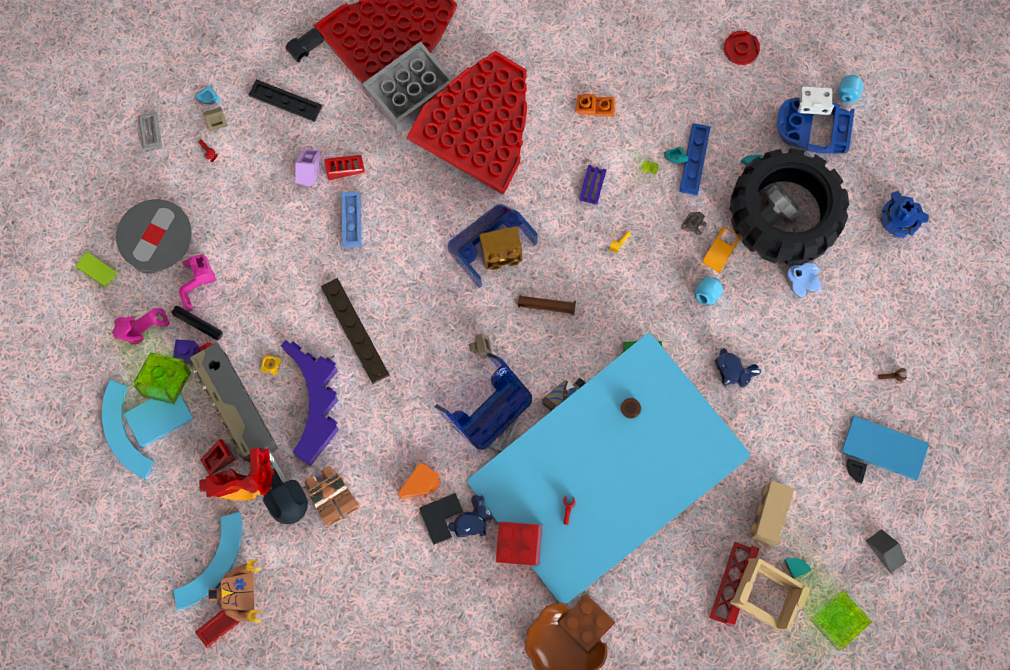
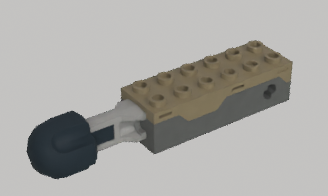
M211 342L200 346L198 353L190 357L193 363L190 365L191 369L200 379L199 383L202 389L210 396L208 400L217 412H220L217 414L219 420L226 429L229 428L226 432L230 440L235 445H238L235 449L244 461L250 463L251 449L259 448L261 450L269 448L270 465L275 474L273 475L269 492L264 495L263 502L270 515L281 524L298 522L307 511L308 501L306 494L298 481H287L272 452L279 448L225 351L218 342L215 344Z

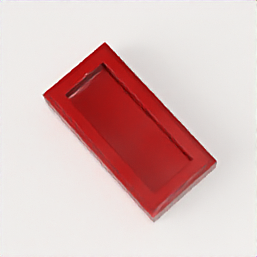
M221 610L195 633L206 648H209L236 626L239 621L227 616L224 610Z

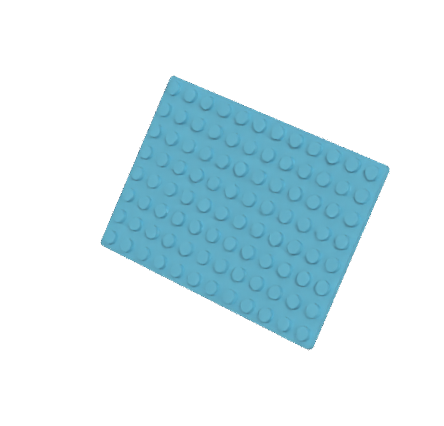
M647 333L468 478L467 482L477 496L479 494L483 495L484 505L491 511L498 523L512 522L542 525L540 564L531 566L558 602L568 604L749 459L750 452L651 333ZM628 398L636 399L641 405V413L633 419L625 417L621 412V404ZM565 496H567L566 504L568 505L572 504L573 497L576 501V505L571 508L568 525L563 524L566 508L563 503Z

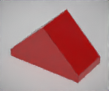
M219 439L200 459L209 476L236 461L228 445L222 439Z

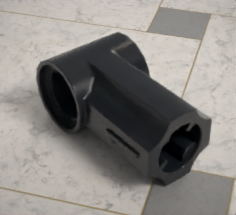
M313 28L299 39L293 38L286 44L285 49L297 62H301L300 60L303 57H308L309 52L324 42L318 30Z

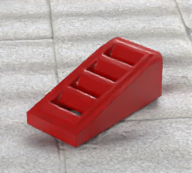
M361 155L324 159L329 180L365 173ZM357 160L358 169H355L353 161ZM347 162H350L351 169H347ZM339 164L343 165L344 170H340ZM333 165H335L336 171H332Z

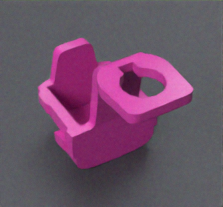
M203 254L192 256L182 262L186 268L191 267L194 274V279L179 289L184 308L190 311L193 310V306L188 292L201 284L206 285L216 280L209 260Z
M154 308L136 321L133 316L117 318L114 321L115 327L112 334L115 339H122L131 345L139 344L144 340L142 333L154 324L157 326H168L170 322L164 309ZM156 313H159L163 317L164 321L156 319Z

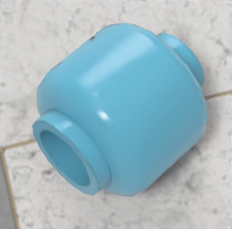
M856 75L845 76L840 82L837 94L846 103L856 102L860 99L864 83Z
M704 277L695 288L696 299L704 305L714 304L723 293L721 282L715 277Z

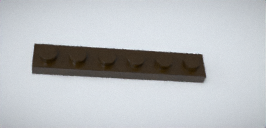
M338 278L322 285L321 288L372 384L390 376Z

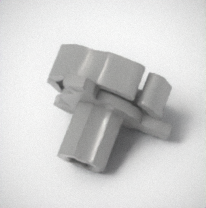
M774 183L768 189L764 188L762 190L769 204L761 211V214L771 225L781 216L794 223L795 219L802 214L796 202L777 184Z

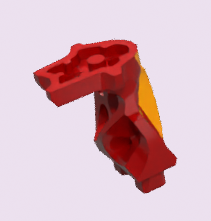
M253 448L250 450V472L248 475L239 474L233 469H229L218 474L206 476V479L199 480L200 492H206V497L209 498L221 497L236 501L255 499L257 495H266L270 490L272 478L275 474L270 465L269 448L261 450Z

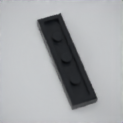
M257 79L248 94L249 97L313 122L316 121L323 107L319 103Z

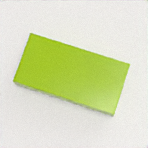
M88 252L75 265L77 269L105 288L117 274L115 270Z

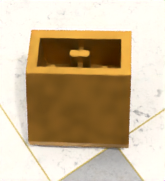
M517 226L479 234L486 269L497 270L503 265L515 266L523 261L522 245Z

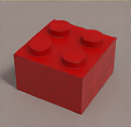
M499 522L496 562L539 565L542 525Z

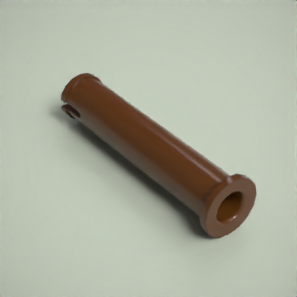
M519 295L518 307L571 313L574 316L576 301L567 302Z

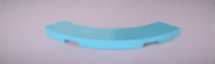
M109 380L102 404V425L106 440L117 459L131 472L146 480L154 461L143 456L131 444L122 420L123 403L128 387Z
M240 512L220 517V543L207 569L189 584L173 590L177 610L201 601L209 595L208 589H216L221 584V579L224 578V575L232 569L239 553L242 538V518Z

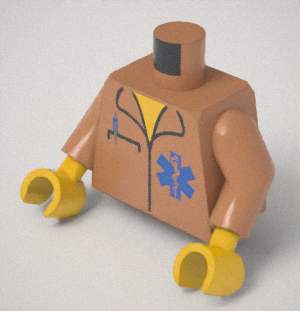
M258 559L249 560L247 563L236 566L227 572L224 578L221 579V589H208L209 601H221V610H224L227 616L236 621L261 622V620L255 619V616L262 612L254 609V572L261 570V568H254V563L258 562Z

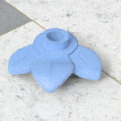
M809 262L801 266L793 265L789 267L787 278L792 282V290L797 296L803 298L807 290L818 291L821 289V282L816 276L820 268ZM796 271L799 272V277L796 276V274H795Z

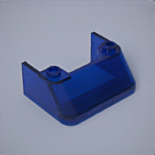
M504 204L494 206L452 238L447 245L450 255L478 288L482 286L481 277L470 264L477 258L475 245L480 242L479 234L495 231L504 224L507 228L519 227L534 245L538 242L537 232L518 211Z
M488 353L487 356L498 368L491 377V384L496 391L470 417L460 410L451 414L438 404L434 406L462 437L479 450L489 447L532 403L531 392L502 358Z

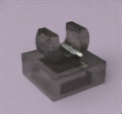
M690 212L681 228L686 232L692 231L694 234H701L702 232L698 227L699 225L706 227L707 224L703 221L705 215L701 212Z

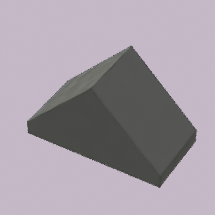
M882 529L866 540L890 574L907 562L899 542Z

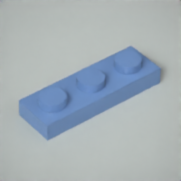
M343 192L341 193L343 248L362 247L361 193Z

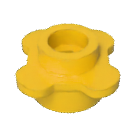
M265 355L260 370L262 373L268 372L272 375H277L279 373V364L282 361L279 357L275 358Z

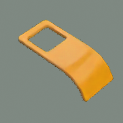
M724 226L702 261L703 264L719 273L742 237L740 234H736L738 238L733 246L723 242L719 238L725 229L735 233Z

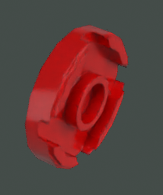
M747 31L731 33L724 43L726 57L737 65L752 63L757 59L760 52V43L757 37Z

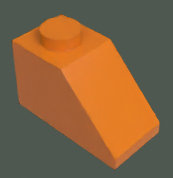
M420 462L399 491L398 496L401 499L430 494L432 490L435 492L441 484V481H439L441 477L438 473Z

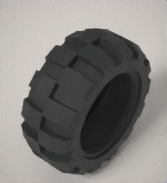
M790 148L788 153H782L781 149L766 152L761 159L755 158L745 167L742 175L738 177L731 195L729 209L732 212L731 222L735 233L742 235V243L751 252L756 249L764 254L762 259L776 263L778 259L785 260L786 265L801 264L805 259L812 261L820 257L829 247L833 246L848 219L849 197L848 191L841 187L843 183L842 178L835 168L830 171L825 167L826 160L816 154L813 158L804 155L805 150ZM776 182L796 183L807 189L816 199L820 210V221L813 228L803 232H786L777 229L766 221L761 214L757 202L758 192L767 185Z

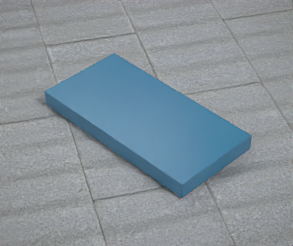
M853 416L841 453L917 481L929 443Z

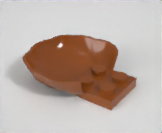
M587 594L571 610L567 608L565 603H553L546 606L528 628L525 651L531 659L535 670H599L605 664L607 658V644L603 643L601 638L615 624V621Z

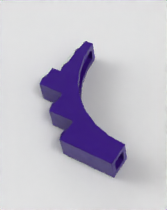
M285 340L281 347L300 367L309 392L307 425L293 453L311 467L339 431L336 426L337 422L330 416L325 418L338 402L335 396L337 393L330 387L325 388L338 371L335 367L336 363L330 358L324 359L320 356L315 362L316 358L308 352L304 354L300 351L301 347L293 341L289 343Z

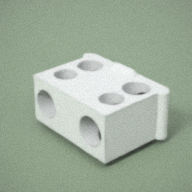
M801 88L799 113L831 114L834 107L832 104V88Z

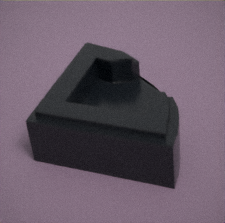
M847 459L849 475L856 482L862 484L867 464Z

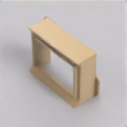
M749 558L737 592L729 603L777 631H790L798 608L804 607L810 588L760 558ZM757 572L789 590L778 619L747 601Z

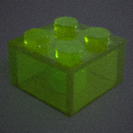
M150 352L132 385L142 397L175 404L191 371L181 359Z
M845 591L839 592L810 619L838 651L843 650L872 623L871 619Z

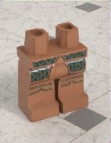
M330 466L321 471L326 479L321 483H318L315 476L305 480L308 488L307 493L327 527L343 518L333 500L336 501L344 516L360 508L338 472L335 473Z

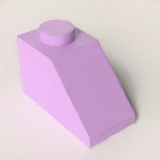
M302 150L295 163V183L303 186L315 184L318 177L321 150Z

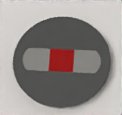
M161 199L143 201L130 208L120 220L116 232V243L122 257L134 266L136 270L145 274L155 273L178 263L188 251L192 238L190 221L185 212L176 204Z

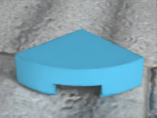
M207 86L195 95V98L199 102L201 101V103L204 102V104H213V102L220 101V98L210 86Z

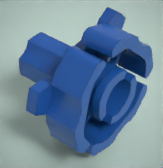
M899 191L891 193V200L882 208L883 214L880 220L885 230L890 234L905 238L907 234L914 235L922 223H927L929 214L923 213L921 205L913 202V198L902 196ZM889 207H891L889 211V217L891 219V222L888 221L886 213ZM915 223V227H913L910 231H909V230H900L899 228H897V227L907 228V227L912 226V225Z

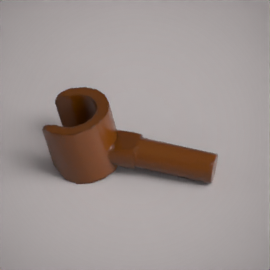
M900 368L895 373L880 374L878 379L891 378L903 381L907 377H901L899 373L907 370Z

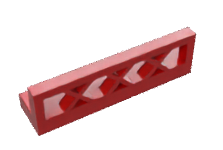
M734 542L709 618L729 626L735 625L740 609L732 604L729 608L727 602H730L733 598L726 600L722 592L725 587L731 585L735 596L748 565V559L757 558L760 548L755 546L748 547ZM737 548L748 551L746 559L739 563L735 557ZM734 559L736 564L731 566L732 561ZM742 563H744L743 569L740 567ZM737 566L741 575L739 579L732 581L729 571ZM725 604L728 610L726 619L715 616L717 607Z

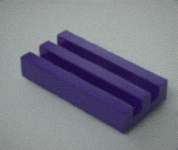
M588 165L579 201L598 204L607 169L602 170L599 167L593 168L591 165ZM592 171L594 172L588 197L585 198L584 195ZM598 173H600L601 177L598 189L596 192L595 200L591 199V197L593 194Z

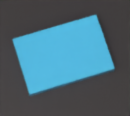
M176 385L124 413L141 448L194 420Z

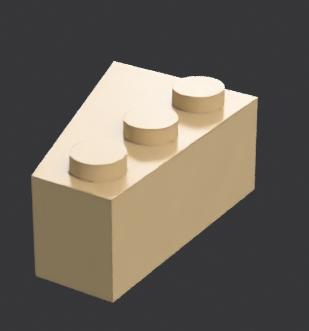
M774 481L764 485L761 494L764 500L762 504H758L755 513L758 515L756 523H752L749 531L752 534V540L771 547H775L780 543L782 538L780 533L786 523L785 517L791 504L794 488Z

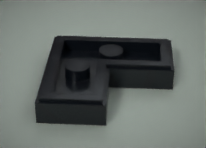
M456 493L419 508L433 545L452 538L445 519L463 512Z

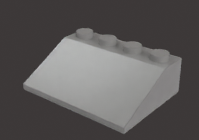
M419 42L365 81L363 86L386 119L399 132L418 117L422 107L454 79L422 42Z

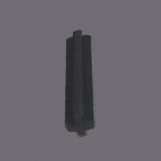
M175 306L171 312L173 316L215 340H219L223 335L220 329L179 306Z

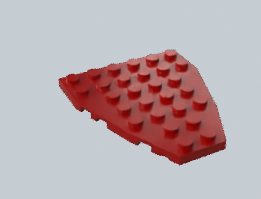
M359 0V2L350 5L348 3L341 5L314 24V28L318 30L325 42L363 85L365 81L419 42H422L431 53L441 40L457 9V3L454 0Z
M494 51L472 67L465 69L441 92L436 94L433 99L427 102L422 107L406 139L503 195L521 160L520 150L523 145L522 135L525 129L527 114L525 95L527 92V84L525 82L527 69Z

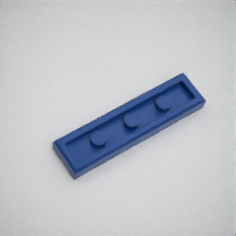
M692 123L687 149L688 161L684 164L679 192L698 195L711 126Z

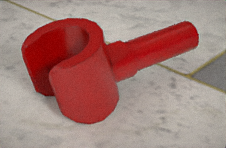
M199 140V144L207 152L204 157L214 162L218 157L215 154V150L208 147L203 140Z
M567 496L563 498V503L566 507L563 524L568 525L571 508L576 505V501L573 497L572 504L568 505L566 504Z

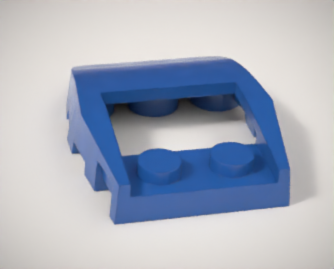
M800 98L788 99L781 105L777 119V131L780 138L786 144L795 148L824 154L847 153L850 148L855 109L851 108L850 111L841 109L839 104L832 103L834 107L830 115H834L830 146L826 145V147L809 144L813 114L798 112Z

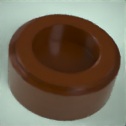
M628 398L622 402L621 412L627 418H636L641 413V405L636 399Z

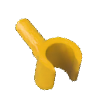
M627 231L619 242L612 240L609 250L618 253L619 250L617 249H621L622 244L631 233Z

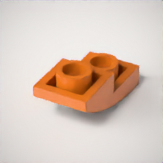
M595 94L577 95L576 113L615 117L616 99L615 97H596Z

